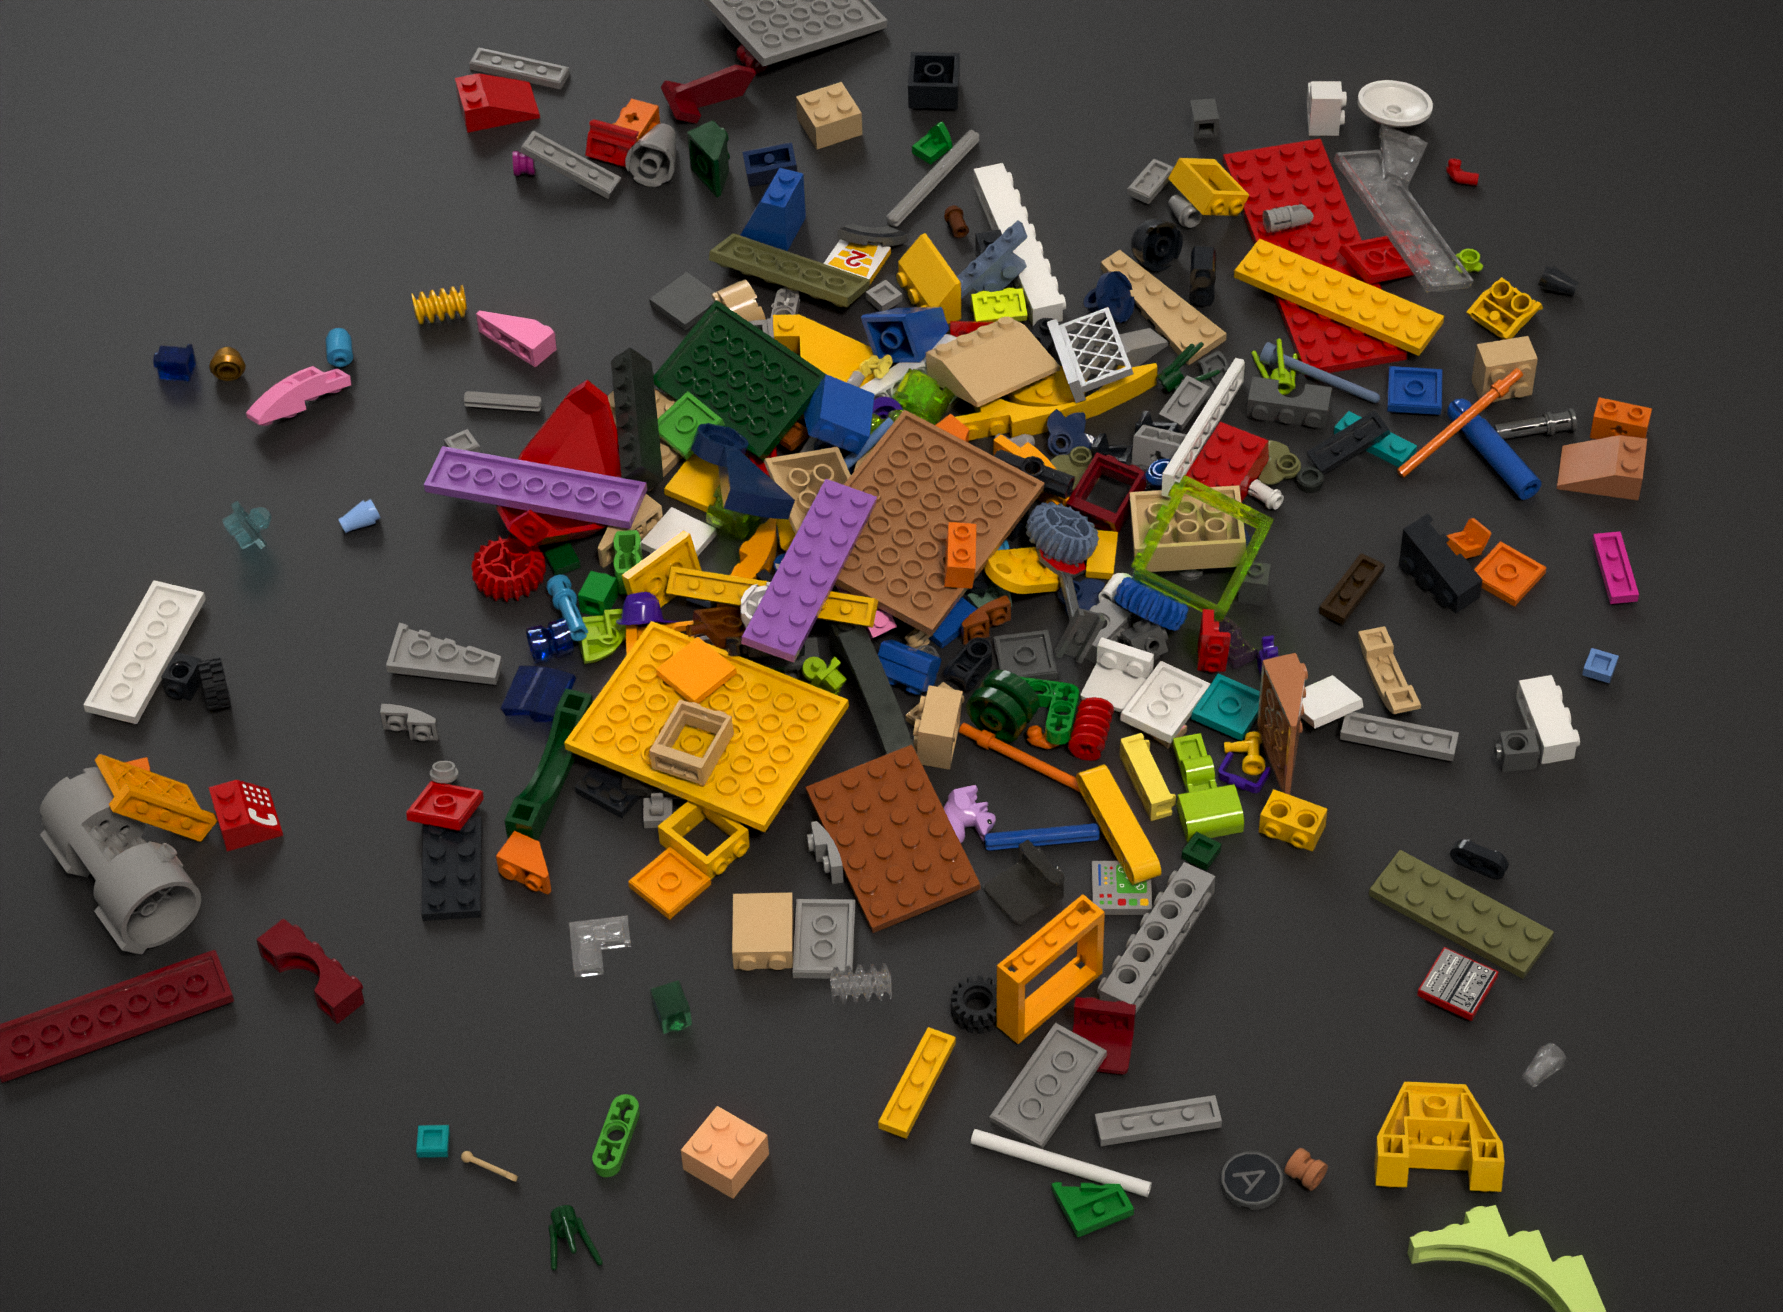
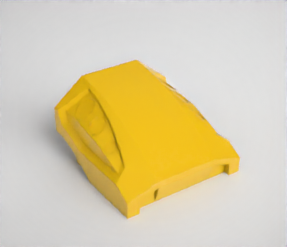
M1501 277L1493 283L1492 287L1478 297L1466 313L1477 323L1506 340L1512 339L1538 310L1543 309V306L1540 302L1532 300L1528 294L1521 293L1516 287H1512L1508 281Z

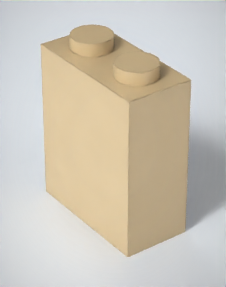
M792 893L733 894L732 956L734 969L750 971L754 969L782 970L784 968H793Z

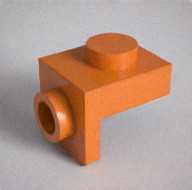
M1471 518L1468 520L1463 531L1446 535L1450 539L1447 545L1456 556L1460 553L1465 559L1479 556L1482 554L1491 536V531L1475 518Z

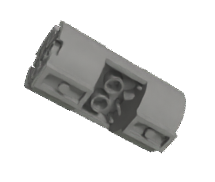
M98 767L83 769L84 774L72 779L68 777L63 778L45 796L39 810L42 815L41 825L44 828L40 836L67 873L88 877L90 873L96 880L93 894L95 901L99 905L94 912L121 950L143 954L147 948L159 946L175 938L190 925L199 911L201 893L182 868L183 864L176 856L177 851L167 843L159 844L151 841L147 843L141 838L145 829L144 822L112 812L109 803L114 798V795Z

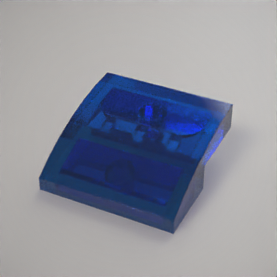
M519 666L500 709L505 716L530 715L534 722L553 721L555 710L565 688L571 690L576 677L574 674L547 667Z

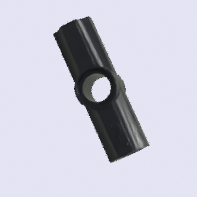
M1001 449L997 450L994 457L1044 482V492L1063 499L1068 498L1072 492L1075 476L1045 466L1042 459L1038 457L1023 458Z

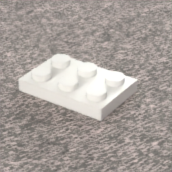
M1160 661L1121 712L1120 721L1171 744L1173 738L1176 737L1191 717L1192 711L1210 686V683Z

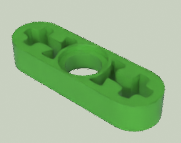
M623 1094L613 1100L599 1136L592 1160L595 1172L602 1177L616 1175L625 1158L640 1116L638 1101L632 1095ZM626 1106L630 1107V1110H627L625 1113L624 1121H622L620 1110H624ZM614 1130H620L625 1134L619 1141L610 1140L608 1135ZM608 1149L611 1150L612 1161H608L607 1165H602V1161H605L609 1154Z

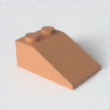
M1618 435L1562 446L1557 489L1639 500L1647 439Z

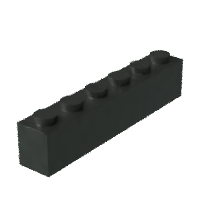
M629 347L611 360L621 478L646 482L647 491L664 481L653 369L651 361Z

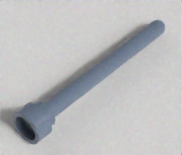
M1267 342L1261 352L1259 361L1267 365H1276L1278 363L1277 345ZM1283 354L1284 366L1369 402L1378 403L1380 400V395L1376 392Z

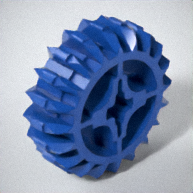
M1131 577L1123 578L1114 596L1115 601L1123 608L1173 631L1179 630L1181 625L1184 624L1189 610L1185 603L1173 596Z

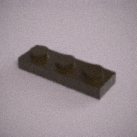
M1360 553L1319 606V614L1344 625L1382 575L1385 564Z

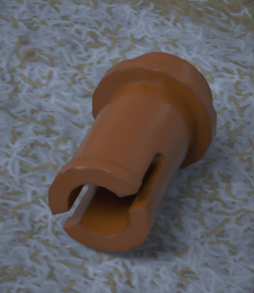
M952 205L945 210L944 219L950 224L953 235L957 238H963L969 233V228L963 218V210L956 205Z

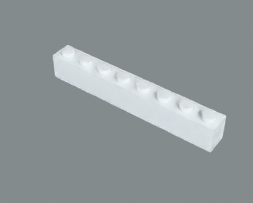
M1003 163L974 169V189L992 231L1000 229L1003 234L1017 220L1022 222L1025 228L1027 239L1013 253L1025 260L1027 267L1013 279L1016 289L1023 288L1027 315L1032 327L1042 318H1057L1058 322L1063 321V310L1066 309L1064 295H1059L1057 279L1050 274L1049 260L1043 258L1042 244L1035 239L1034 225L1028 223L1027 209L1025 206H1021L1018 189L1014 190L1011 172L1006 171Z

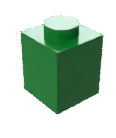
M590 571L578 594L580 612L592 616H601L604 610H611L618 597L616 577L606 573L601 574Z

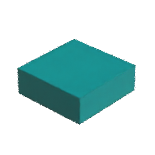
M449 1125L418 1126L417 1158L448 1157Z

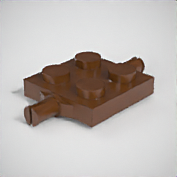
M735 605L694 610L693 621L696 624L686 626V634L689 637L701 634L706 635L716 647L725 649L726 637L742 639V635L746 630L741 620L740 606Z

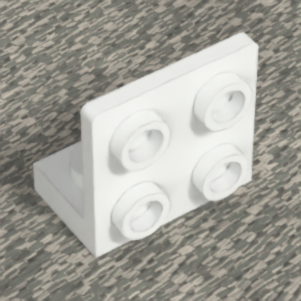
M1101 637L1097 645V663L1081 692V699L1084 700L1091 697L1103 698L1112 703L1115 711L1122 712L1152 673L1154 654Z

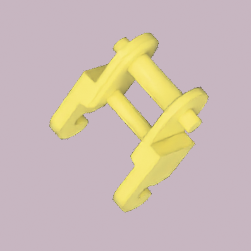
M873 355L868 360H864L859 365L860 370L856 371L861 372L865 378L874 371V376L877 379H881L890 371L892 357L885 355L882 359H879L877 355Z

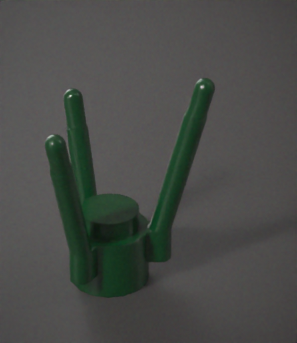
M1199 342L1195 347L1194 344H1190L1168 367L1157 375L1158 380L1169 393L1174 389L1177 390L1182 383L1181 380L1185 378L1179 368L1204 346L1203 342ZM1216 369L1194 379L1202 382L1218 375L1220 370Z
M561 1205L553 1209L550 1214L552 1224L548 1226L550 1233L551 1269H557V1236L567 1238L572 1254H575L577 1249L573 1236L577 1231H579L596 1263L602 1265L603 1261L584 1228L582 1218L576 1216L575 1209L570 1205Z

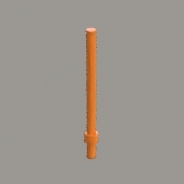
M1515 368L1504 379H1498L1492 384L1490 391L1397 469L1398 474L1402 478L1407 476L1494 400L1506 395L1509 392V388L1523 377L1521 370Z
M962 723L959 733L977 741V745L987 750L991 748L1080 792L1076 777L995 738V734L987 730L980 731L966 723Z

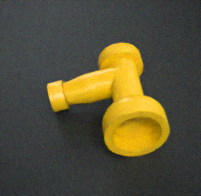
M1247 733L1245 741L1224 742L1225 754L1229 751L1248 752V755L1242 761V770L1246 774L1258 775L1265 770V760L1259 755V745L1262 743V735L1260 733Z

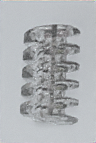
M881 963L879 972H877L874 964H869L867 973H865L862 965H857L855 974H853L850 966H845L843 975H841L838 966L833 967L832 974L830 975L832 1005L835 1003L836 996H839L842 1003L846 1004L848 995H851L854 1002L858 1003L860 994H863L866 1001L870 1002L872 993L876 994L878 1001H882L884 992H887L890 1000H892L891 974L886 963Z

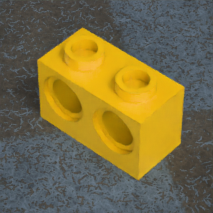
M1273 789L1260 814L1259 832L1270 838H1277L1291 843L1297 848L1313 851L1326 826L1328 809Z

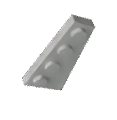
M399 623L386 663V669L388 673L496 685L502 667V657L472 646L465 648L456 645L454 640L448 638L441 640L432 637L430 632L421 629L417 632L409 629L408 625Z

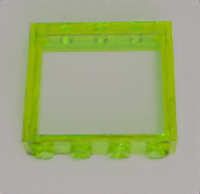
M1183 475L1180 483L1175 481L1169 491L1168 496L1172 498L1168 506L1164 504L1161 506L1156 516V520L1159 521L1156 529H1149L1143 542L1147 545L1143 554L1138 552L1131 565L1134 568L1133 578L1201 612L1203 609L1214 610V618L1223 622L1274 519ZM1185 494L1256 528L1217 605L1146 570Z

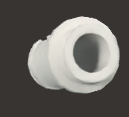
M1258 479L1254 480L1249 486L1252 490H1248V494L1265 503L1266 508L1276 510L1283 503L1284 496L1281 495L1280 490H1273Z

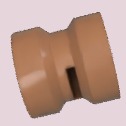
M1299 1148L1289 1159L1284 1173L1292 1179L1299 1178L1302 1181V1185L1312 1191L1324 1178L1328 1165L1320 1159H1312L1308 1151Z

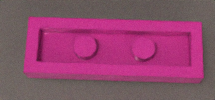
M1621 531L1593 534L1592 542L1610 604L1638 602L1639 592Z

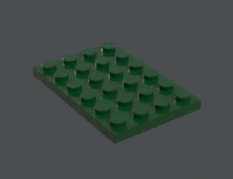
M716 300L655 373L653 379L654 386L675 401H678L687 391L723 419L724 427H730L745 437L749 444L747 451L764 462L805 412L812 395L824 378L825 373Z

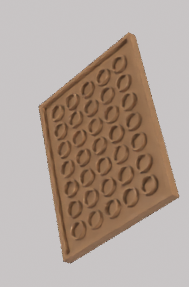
M904 409L844 484L845 486L876 496L877 501L835 585L854 595L879 600L878 608L932 636L968 589L944 587L945 544L948 522L976 524L975 580L986 566L988 560L995 554L1044 490L1045 483Z

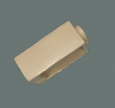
M679 700L649 751L652 768L705 785L734 735L732 716L722 711H714L702 707L695 702ZM685 724L716 734L703 758L672 748Z

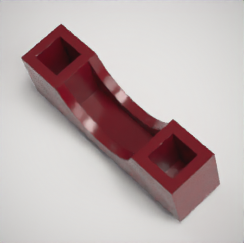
M283 918L256 939L261 957L279 973L291 969H304L319 977V982L314 989L317 1006L336 1024H339L365 1003L362 994L363 985L354 975L349 976L346 974L342 965L335 958H328L316 941L311 943L298 925L294 924L292 926Z

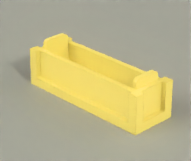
M1139 733L1120 739V758L1150 821L1172 815L1171 807L1176 805V795L1170 794L1149 751V740H1144L1143 734Z

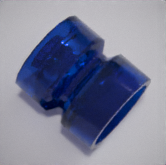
M564 618L548 622L547 627L540 624L526 628L529 648L535 663L551 659L552 654L563 656L574 652L571 634Z

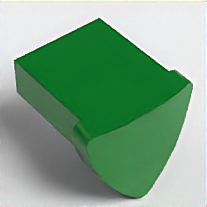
M939 122L933 126L927 135L912 146V154L931 165L948 152L953 146L945 124Z

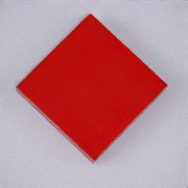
M430 781L407 810V821L461 830L484 800L483 791Z

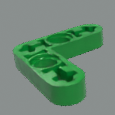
M1021 677L1034 691L1044 692V694H1037L1040 707L1049 708L1045 725V739L1055 745L1067 743L1071 738L1079 704L1078 687L1070 683ZM1064 712L1068 713V715H1059L1056 713ZM1057 726L1062 727L1060 731H1056Z

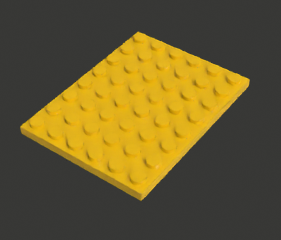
M651 621L564 742L565 749L765 832L848 709V699L743 657L730 656L728 651L708 644L736 667L737 674L701 701L699 705L714 711H722L732 716L734 735L705 785L653 769L649 753L652 745L678 701L689 702L658 677L656 669L695 638ZM685 724L672 748L703 758L716 734Z

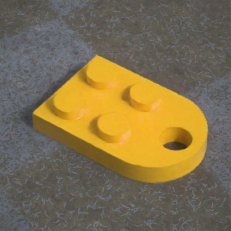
M1060 366V371L1007 394L1013 403L1025 406L1049 407L1075 402L1062 366Z
M1036 547L997 550L984 567L985 573L996 585L1013 593L1058 591L1061 587L1059 576L1039 562Z

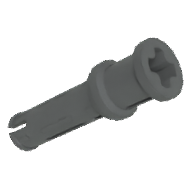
M1568 408L1565 412L1553 414L1550 411L1545 412L1542 417L1494 424L1493 428L1503 439L1539 433L1551 436L1555 432L1564 430L1577 431V419L1574 409ZM1531 426L1530 428H1525V429H1519V430H1513V431H1511V429H1517V428H1522V427Z

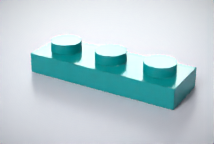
M1348 411L1334 427V435L1362 417ZM1390 432V435L1370 446L1366 451L1400 467L1416 454L1417 445Z

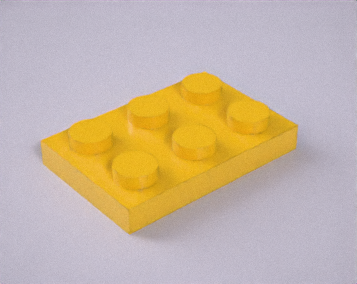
M683 530L622 574L627 594L650 592L659 600L660 608L676 596L666 594L671 566L702 571L691 534Z

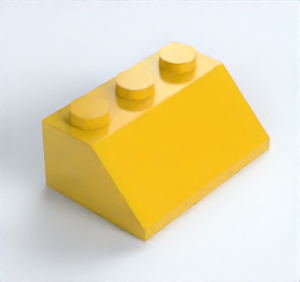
M921 234L898 261L897 282L901 288L904 287L908 292V297L913 305L916 304L917 307H942L947 324L950 321L960 320L961 282L927 234Z

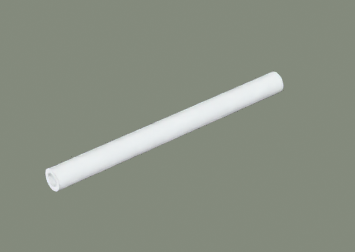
M978 1129L973 1131L971 1137V1144L1101 1184H1121L1124 1191L1148 1197L1151 1190L1152 1182Z

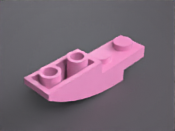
M314 366L300 370L266 391L246 412V416L262 426L270 425L273 423V420L294 417L298 412L306 410L305 400H316L319 398V395L337 393L342 388L351 386L350 375L338 368L327 372H322Z

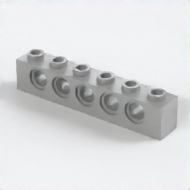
M1186 862L1182 864L1178 872L1175 870L1172 872L1167 883V889L1165 892L1160 891L1154 901L1153 910L1151 913H1146L1141 920L1140 930L1136 935L1132 934L1128 939L1125 953L1123 956L1118 955L1112 965L1111 974L1108 978L1104 977L1101 980L1097 989V993L1100 994V1000L1124 1001L1128 1004H1135L1136 1013L1138 1012L1213 896L1215 889L1214 875Z

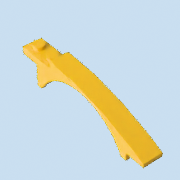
M1157 364L1131 367L1133 375L1103 385L1099 390L1085 397L1086 400L1078 403L1072 402L1058 406L1034 407L1019 405L997 398L980 407L974 406L975 413L957 416L955 418L969 428V440L996 436L999 433H1010L1011 438L1021 434L1036 435L1049 432L1047 420L1056 409L1064 417L1072 413L1083 412L1085 413V418L1088 419L1106 412L1157 385ZM1118 365L1116 370L1124 368L1125 366Z

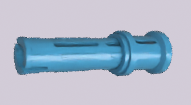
M565 575L553 576L549 579L546 586L548 593L553 596V605L561 611L571 638L575 641L583 640L586 638L587 635L585 633L588 634V630L576 606L577 596L571 589L570 579Z

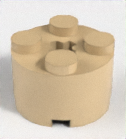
M747 280L739 281L711 294L714 302L716 300L747 321L766 320L762 307H758L755 300L757 296Z

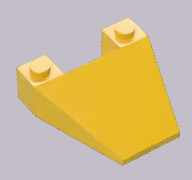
M773 315L774 339L794 353L800 354V357L829 376L847 382L854 371L860 370L859 365L864 360H868L873 356L870 346L804 316ZM874 371L863 380L860 387L876 378ZM802 414L798 420L805 419L804 414Z
M1403 1083L1377 1136L1374 1165L1375 1185L1391 1188L1407 1187L1409 1168L1468 1171L1470 1190L1501 1192L1504 1172L1503 1143L1466 1084Z

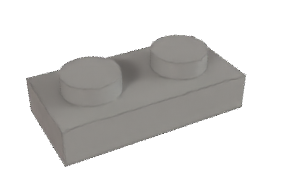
M1187 375L1160 411L1159 420L1165 423H1178L1179 430L1182 431L1210 393V387Z

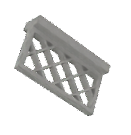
M1109 307L1061 325L1058 324L1057 318L1047 322L1076 403L1086 400L1084 392L1134 374ZM1107 318L1102 325L1095 324L1096 321ZM1075 329H1081L1077 335L1067 333ZM1088 331L1096 332L1092 338L1085 336ZM1104 334L1111 335L1107 341L1101 340ZM1079 343L1086 344L1082 350L1075 349ZM1094 346L1102 347L1098 353L1090 352ZM1110 349L1117 350L1113 356L1106 355V353ZM1085 358L1092 359L1088 365L1081 364ZM1100 361L1107 362L1104 368H1098L1096 366L1099 364ZM1116 364L1125 366L1116 371L1112 370ZM1090 374L1098 375L1096 378L1085 382Z

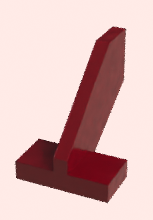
M735 64L686 84L665 80L661 90L677 120L697 123L701 117L698 110L699 107L743 96L756 72L754 68Z

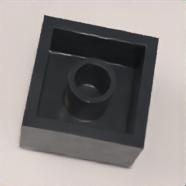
M910 52L908 108L958 109L960 53Z

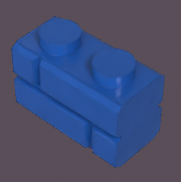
M892 639L883 641L878 652V657L890 684L897 685L898 682L906 685L905 690L914 694H922V692L928 691L929 685L934 686L941 658Z

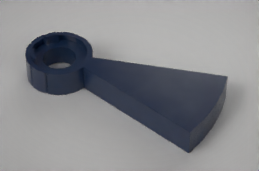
M709 423L699 425L691 445V450L701 459L718 465L723 508L754 516L788 520L795 499L745 456L749 445L747 439L730 427Z

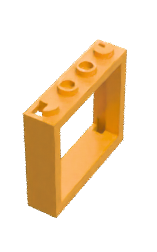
M1083 894L997 965V1027L1017 1044L1022 1042L1102 974L1105 912ZM1077 942V956L1025 999V985ZM1082 961L1085 966L1079 969L1076 965ZM1011 966V967H1013L1016 971H1015V972L1009 971L1008 968Z

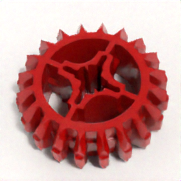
M509 535L508 539H502L499 536L495 542L488 540L487 546L480 545L479 552L474 553V561H472L471 565L472 578L479 592L484 591L486 597L493 596L496 601L500 598H504L506 602L510 598H515L519 601L521 595L529 597L530 591H537L538 584H543L546 572L545 558L538 546L529 547L520 539H513L511 535Z

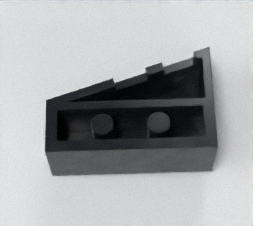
M1427 513L1403 529L1399 565L1405 573L1414 577L1425 590H1429L1436 596L1443 606L1448 607L1456 614L1480 598L1483 580L1461 553L1456 556L1447 545L1450 539L1445 533L1442 535L1438 534L1430 524L1433 521L1432 517Z

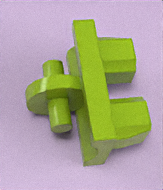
M809 657L802 665L804 677L812 681L810 685L835 695L840 693V688L847 680L837 670L841 662L836 657L831 660L828 667L818 657Z

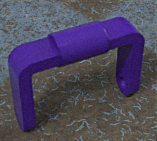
M1229 751L1218 769L1219 780L1229 785L1234 784L1236 788L1259 793L1268 779L1272 768L1267 766L1256 784L1235 774L1227 773L1225 770L1234 753Z

